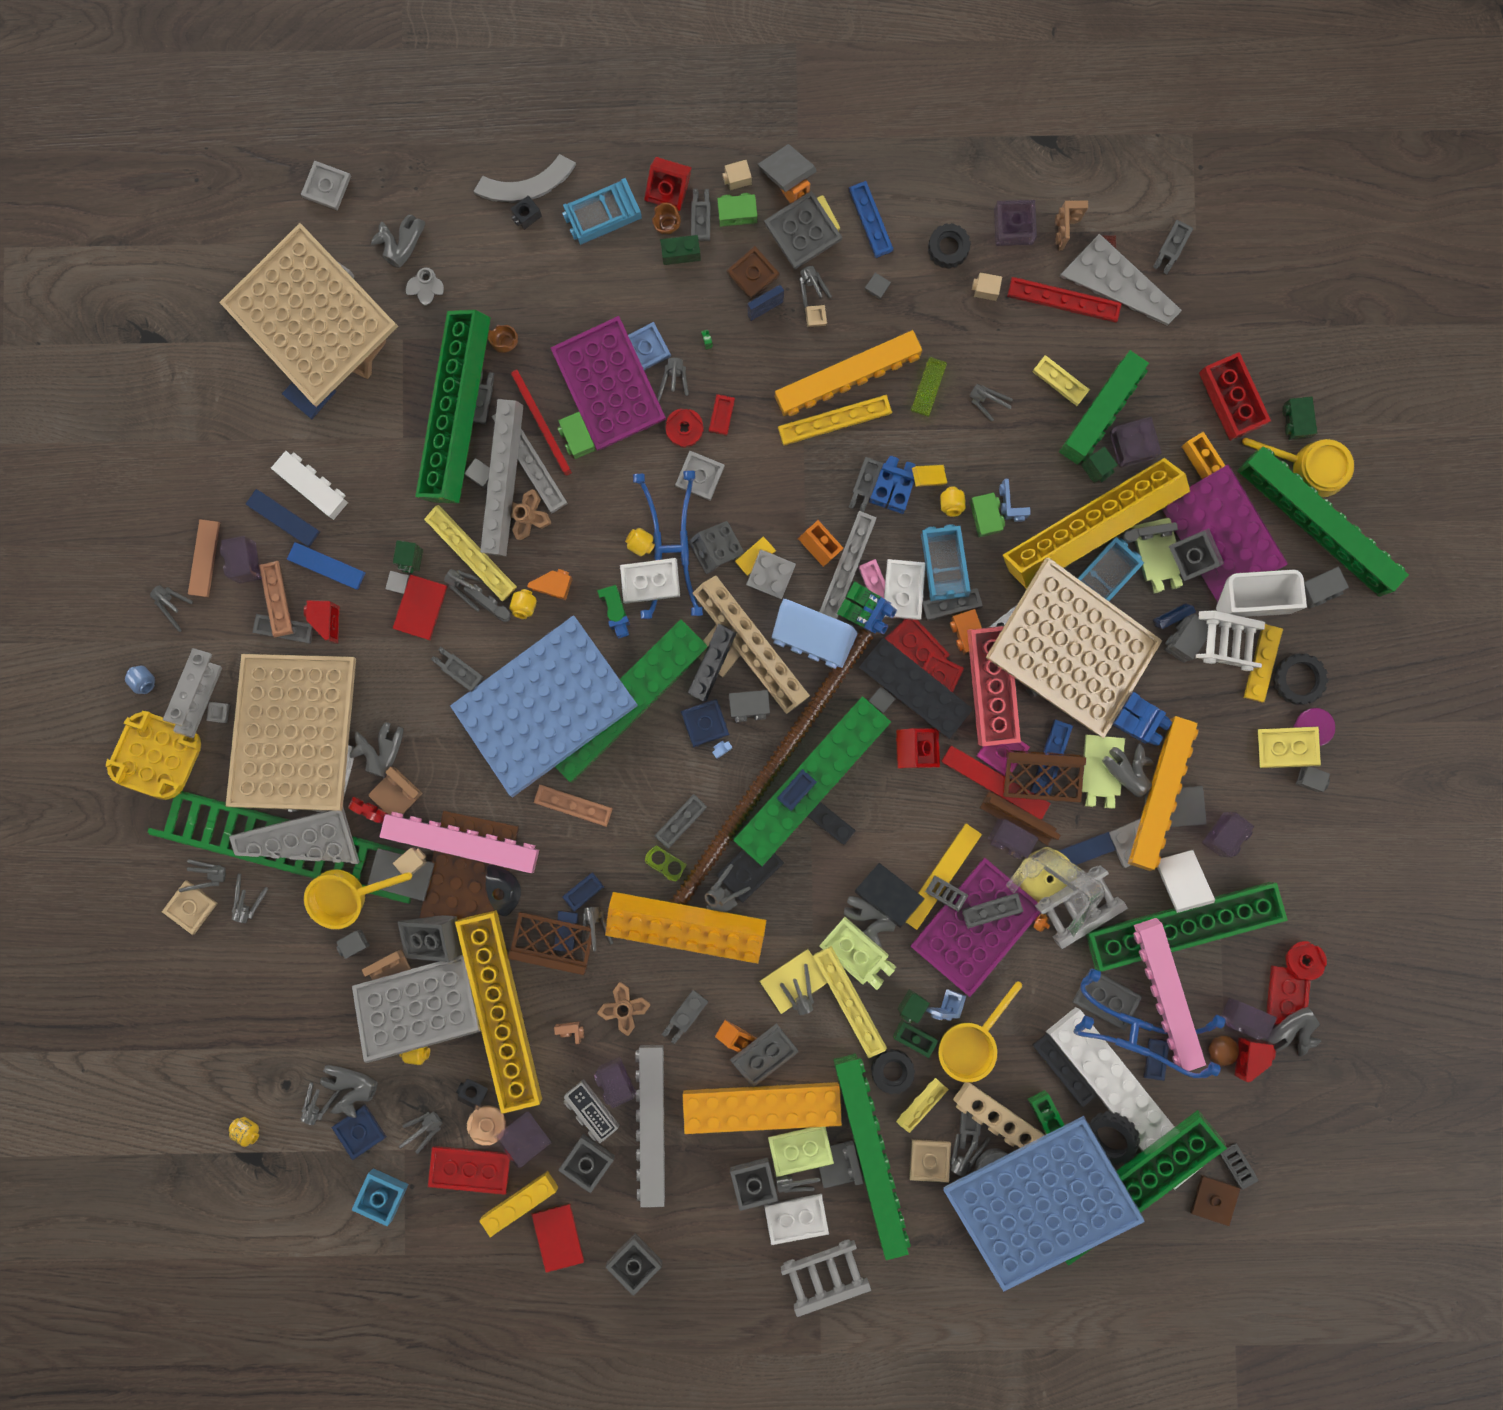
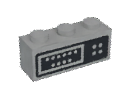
M584 1079L564 1095L565 1105L569 1110L573 1109L577 1114L576 1119L582 1126L586 1125L589 1129L588 1134L594 1141L597 1140L601 1143L619 1128L618 1122Z

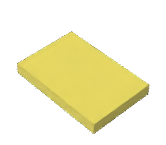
M1318 727L1258 729L1260 768L1321 766Z
M808 949L760 980V983L781 1014L791 1008L792 1003L784 993L780 983L785 985L795 1000L798 998L793 979H797L802 995L808 996L804 964L808 965L811 993L827 984L823 973Z

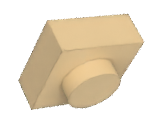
M825 305L808 306L805 308L807 327L826 326Z

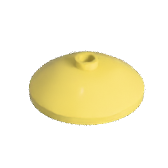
M1040 849L1032 852L1023 860L1018 872L1019 887L1038 903L1042 898L1057 893L1076 880L1075 868L1064 854L1053 849ZM1049 875L1053 877L1051 882L1046 880Z

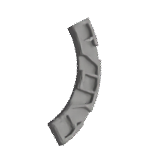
M559 154L545 171L524 181L501 182L482 176L474 190V194L496 202L518 203L528 195L533 200L551 192L553 188L564 182L575 168L576 163Z

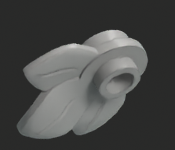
M430 268L420 269L416 277L411 278L406 286V294H417L424 306L432 302L434 294L443 295L444 291L443 283L436 278L434 271ZM424 276H430L428 280H423Z

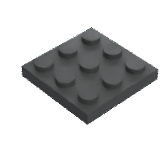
M812 191L764 220L765 226L794 270L842 240L841 234Z

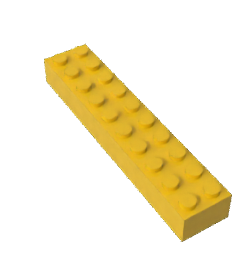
M1161 459L1003 554L1008 571L1027 589L1045 558H1050L1064 568L1190 492L1186 474L1167 459Z
M497 910L459 919L455 924L501 1114L540 1105L542 1095Z

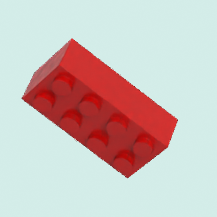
M1240 352L1210 364L1199 372L1230 441L1264 427L1271 422Z

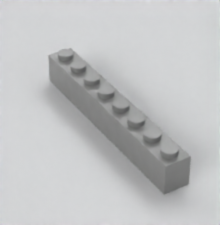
M497 400L480 550L481 553L488 555H507L524 406L514 400Z
M640 1045L639 1050L636 1051V1062H639V1070H636V1082H639L640 1089L636 1090V1102H640V1110H636V1122H640V1129L636 1130V1141H640V1149H637L636 1160L640 1161V1169H637V1181H640V1189H637V1201H640L641 1207H664V1045Z

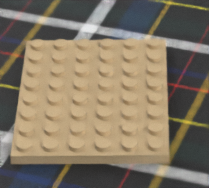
M301 223L220 301V304L316 407L398 327Z
M1045 558L986 658L1096 735L1105 738L1162 640L1050 558Z
M241 654L226 807L319 811L343 810L356 658Z

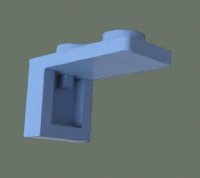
M1004 479L1002 484L999 485L1000 496H1003L1001 514H1004L1005 520L1014 519V522L1025 521V518L1030 516V507L1011 508L1009 479Z
M946 989L941 1008L928 1007L926 1012L931 1013V1017L938 1020L946 1019L951 1021L952 1018H960L966 996Z

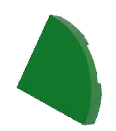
M709 330L701 331L705 349L712 348L713 344Z

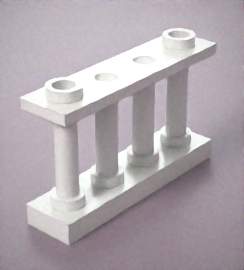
M1199 611V619L1207 621L1208 635L1206 654H1196V658L1204 659L1203 663L1214 664L1219 662L1238 666L1243 671H1253V668H1262V664L1252 662L1254 633H1256V630H1264L1265 622L1219 611ZM1219 624V627H1221L1219 655L1214 654L1216 625ZM1231 627L1234 630L1232 658L1227 657L1229 628ZM1242 630L1246 633L1244 660L1240 659Z

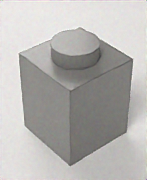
M475 458L464 474L486 490L488 488L490 468Z

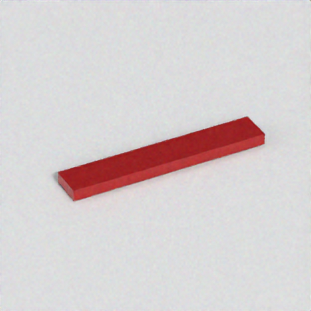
M1015 277L1011 278L1007 297L1115 323L1118 321L1122 305L1120 302Z
M518 370L511 372L564 475L571 474L572 472L521 375Z
M951 745L941 761L948 767L1042 820L1051 804L1046 800L1004 797L1005 776ZM1012 782L1009 785L1008 793H1016L1022 787Z

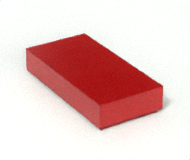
M716 394L709 432L728 435L735 398Z

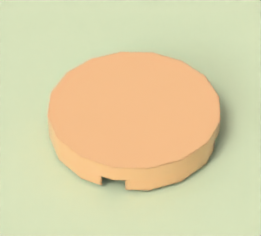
M491 1105L481 1106L479 1110H475L470 1115L467 1121L468 1134H470L475 1143L480 1145H492L498 1142L506 1130L504 1114H501L498 1108Z

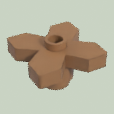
M532 489L523 495L522 504L512 502L511 518L516 520L512 531L518 540L529 536L532 524L539 528H544L551 524L547 513L536 511L541 501L536 490Z
M619 982L613 990L616 1003H604L597 1014L605 1020L617 1018L619 1030L626 1036H629L635 1028L633 1015L645 1014L651 1004L643 997L630 1000V988L624 983ZM622 1005L627 1006L628 1010L626 1012L621 1010Z

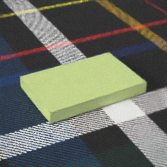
M810 1127L768 1137L776 1177L834 1164L826 1127Z

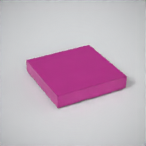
M1022 741L983 746L976 756L1005 776L1006 750L1028 751L1030 747ZM1011 763V773L1019 763Z

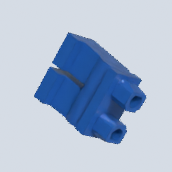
M889 456L886 464L884 463L869 503L885 508L893 489L887 509L904 514L914 483L912 468L916 464L906 462L903 470L897 468L899 459Z
M1132 692L1112 726L1140 740L1144 744L1150 743L1158 746L1163 736L1156 733V729L1159 726L1167 731L1172 721L1165 716L1166 712L1148 703L1135 692Z

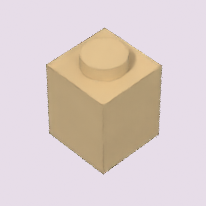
M747 160L725 165V173H722L725 185L728 184L730 190L752 185V177Z
M979 273L978 278L973 280L972 290H975L974 297L996 301L999 296L1002 277Z
M413 847L393 862V864L401 874L407 872L414 874L427 862L424 859L426 857L419 848Z

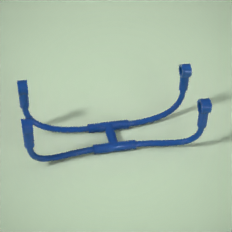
M695 471L683 472L684 480H688V486L682 511L681 545L664 546L661 543V532H659L656 510L645 484V474H633V483L641 485L651 510L655 530L653 533L655 561L662 560V553L681 552L685 581L694 606L691 608V616L703 615V607H699L689 577L688 533L686 531L687 509L695 479ZM657 600L652 601L650 610L640 611L641 619L652 618Z
M1092 968L1089 975L1083 978L1080 985L1083 995L1101 1010L1117 1017L1123 1022L1131 1024L1129 1041L1082 1032L1084 1029L1090 1030L1094 1024V1019L1085 1015L1082 1021L1075 1026L1073 1030L1075 1035L1113 1042L1115 1045L1144 1056H1151L1192 1078H1207L1211 1075L1218 1076L1221 1067L1216 1063L1211 1062L1208 1068L1201 1071V1073H1192L1151 1052L1150 1049L1137 1045L1139 1027L1148 1031L1168 1033H1165L1163 1028L1155 1027L1151 1023L1124 1013L1115 1012L1096 1001L1087 992L1085 986L1093 981L1098 982L1101 971ZM1215 1015L1213 1021L1206 1024L1205 1027L1196 1029V1034L1212 1031L1217 1027L1223 1028L1225 1018Z

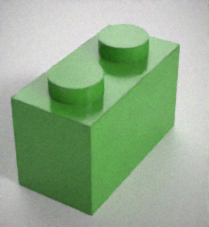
M742 193L740 196L723 195L721 198H717L720 227L757 223L755 194Z
M580 412L558 420L560 427L557 428L561 437H566L568 443L565 444L569 455L573 454L574 458L577 459L596 451Z
M994 493L971 498L969 502L978 538L1001 533L1005 526L1003 515L1000 516L999 498L995 497Z

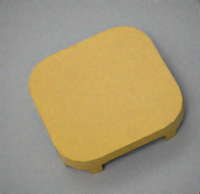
M147 711L136 713L130 718L127 717L124 721L125 728L111 759L106 761L108 775L111 780L123 787L157 799L167 800L176 797L183 790L201 748L199 735L196 733L194 738L177 734L173 731L176 724L163 721V717Z

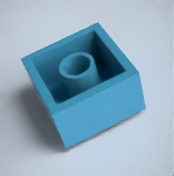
M373 1168L367 1174L352 1211L388 1226L393 1221L409 1184Z

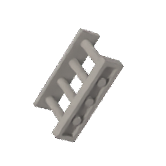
M192 648L163 718V721L176 724L173 731L177 734L194 738L222 670L221 666L209 663L212 657L211 653Z
M1101 865L1091 868L1084 876L1057 893L1042 898L1035 905L1040 913L1044 914L1047 912L1057 930V934L1052 937L1061 949L1128 909L1125 902L1119 897L1113 898L1103 879L1109 873ZM1095 882L1107 901L1100 908L1096 907L1086 889ZM1079 892L1090 910V913L1083 918H1080L1070 900V897ZM1062 902L1074 921L1067 928L1063 927L1053 909Z
M844 1240L839 1243V1246L797 1261L792 1259L783 1263L781 1273L782 1275L789 1273L798 1299L797 1303L794 1304V1311L797 1317L871 1291L868 1278L863 1279V1277H860L852 1250L857 1249L854 1240ZM845 1255L853 1278L851 1284H842L833 1259L835 1256ZM826 1260L835 1286L834 1290L828 1292L823 1290L815 1267L816 1263ZM805 1267L808 1268L816 1291L815 1296L809 1299L804 1295L796 1270Z

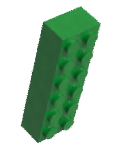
M1131 350L1125 355L1059 453L1077 465L1081 461L1085 462L1095 449L1093 446H1096L1106 433L1104 431L1114 422L1116 415L1127 403L1126 400L1133 394L1137 384L1148 372L1145 368L1149 362Z

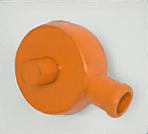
M1040 914L1034 920V928L1037 931L1042 932L1045 928L1049 929V917L1046 914Z

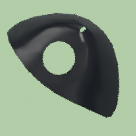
M489 865L487 867L486 892L493 909L497 910L499 915L503 917L508 916L517 906L521 896L519 881L512 873L496 865ZM499 888L504 891L505 896L502 900H496L493 897L494 889Z

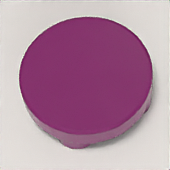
M1320 708L1305 710L1298 716L1294 724V728L1318 727L1320 746L1327 744L1335 734L1333 717L1327 711Z

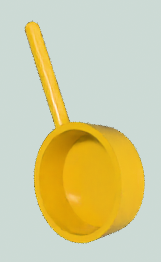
M1249 438L1242 439V444L1257 450L1264 446L1271 449L1275 454L1274 456L1294 462L1293 473L1299 474L1303 478V482L1315 488L1320 497L1332 496L1339 492L1350 481L1354 472L1352 454L1346 446L1335 440L1324 439L1310 443L1303 447L1297 455Z
M329 870L319 875L307 886L304 893V905L309 916L319 925L329 929H342L350 926L358 918L365 902V894L412 879V873L407 872L363 887L352 874L343 870Z
M1018 981L1013 985L982 1027L973 1023H960L950 1027L943 1034L939 1043V1060L949 1076L961 1082H976L986 1077L992 1071L997 1060V1046L994 1038L988 1031L1022 988L1021 982Z

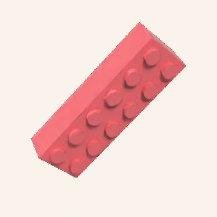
M1004 626L967 630L978 744L981 746L1021 742L1015 678L986 658Z

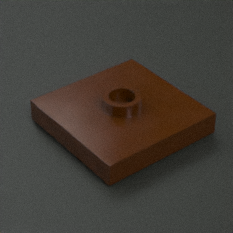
M755 246L727 269L729 276L751 300L780 276V273Z
M1201 1175L1190 1213L1230 1226L1240 1188Z

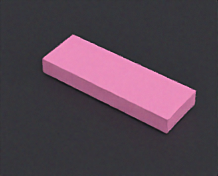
M876 559L858 566L866 588L884 598L885 580Z

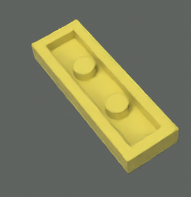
M1046 355L1032 371L1076 406H1078L1090 390Z
M935 1078L914 1099L913 1103L901 1114L896 1122L910 1133L949 1089Z

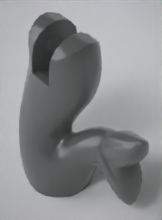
M407 215L399 228L398 245L389 228L384 222H381L379 232L375 234L371 244L385 243L382 257L392 266L401 268L412 254L425 227V221L420 218L416 219L413 215Z
M388 722L382 725L378 734L379 756L375 749L357 731L355 733L357 746L350 753V758L364 754L367 759L366 772L381 778H385L387 776L385 772L392 767L404 732V728L398 726L393 740L387 738L391 723Z
M1139 743L1131 767L1124 752L1117 747H1113L1109 753L1118 763L1112 758L1105 756L1102 760L1103 764L1136 797L1145 795L1152 787V783L1144 774L1143 767L1154 765L1153 760L1145 757L1144 748Z
M849 896L847 903L859 908V910L846 907L844 908L843 915L856 921L878 919L869 925L863 933L881 947L882 945L877 934L882 931L894 932L896 924L863 898Z
M1305 1007L1289 1015L1278 1026L1266 1033L1264 1039L1266 1042L1274 1045L1275 1051L1278 1052L1292 1042L1299 1030L1298 1056L1301 1057L1307 1054L1310 1048H1314L1321 1043V1039L1310 1037L1320 1026V1023L1311 1009Z
M325 1065L323 1071L337 1077V1079L321 1077L320 1084L330 1090L354 1089L347 1093L332 1108L330 1113L338 1114L344 1112L347 1116L356 1118L357 1115L353 1103L356 1101H371L376 1092L378 1082L354 1070L334 1065Z

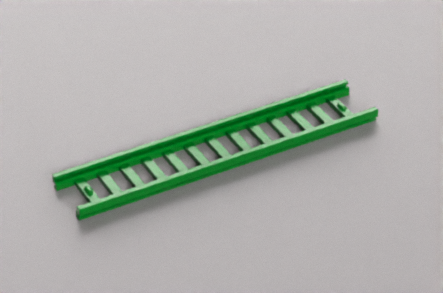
M181 791L179 795L173 798L164 831L153 828L148 829L149 835L313 879L322 874L325 863L323 860L316 861L314 869L311 871L303 869L305 860H296L295 865L292 866L285 864L286 858H276V861L266 859V856L235 855L234 851L229 849L231 842L229 837L233 835L238 814L248 816L244 832L254 830L257 819L267 821L266 826L289 821L290 819L249 808L226 807V802ZM185 799L192 801L183 836L173 834L182 800ZM201 804L211 806L202 840L198 841L192 839ZM222 809L230 812L221 844L217 846L210 844L219 811ZM352 836L354 845L360 846L358 851L359 863L355 864L352 875L360 880L368 849L377 851L380 848L399 854H404L407 850ZM335 862L333 870H343L345 862ZM384 890L370 893L410 904L412 900L410 897Z

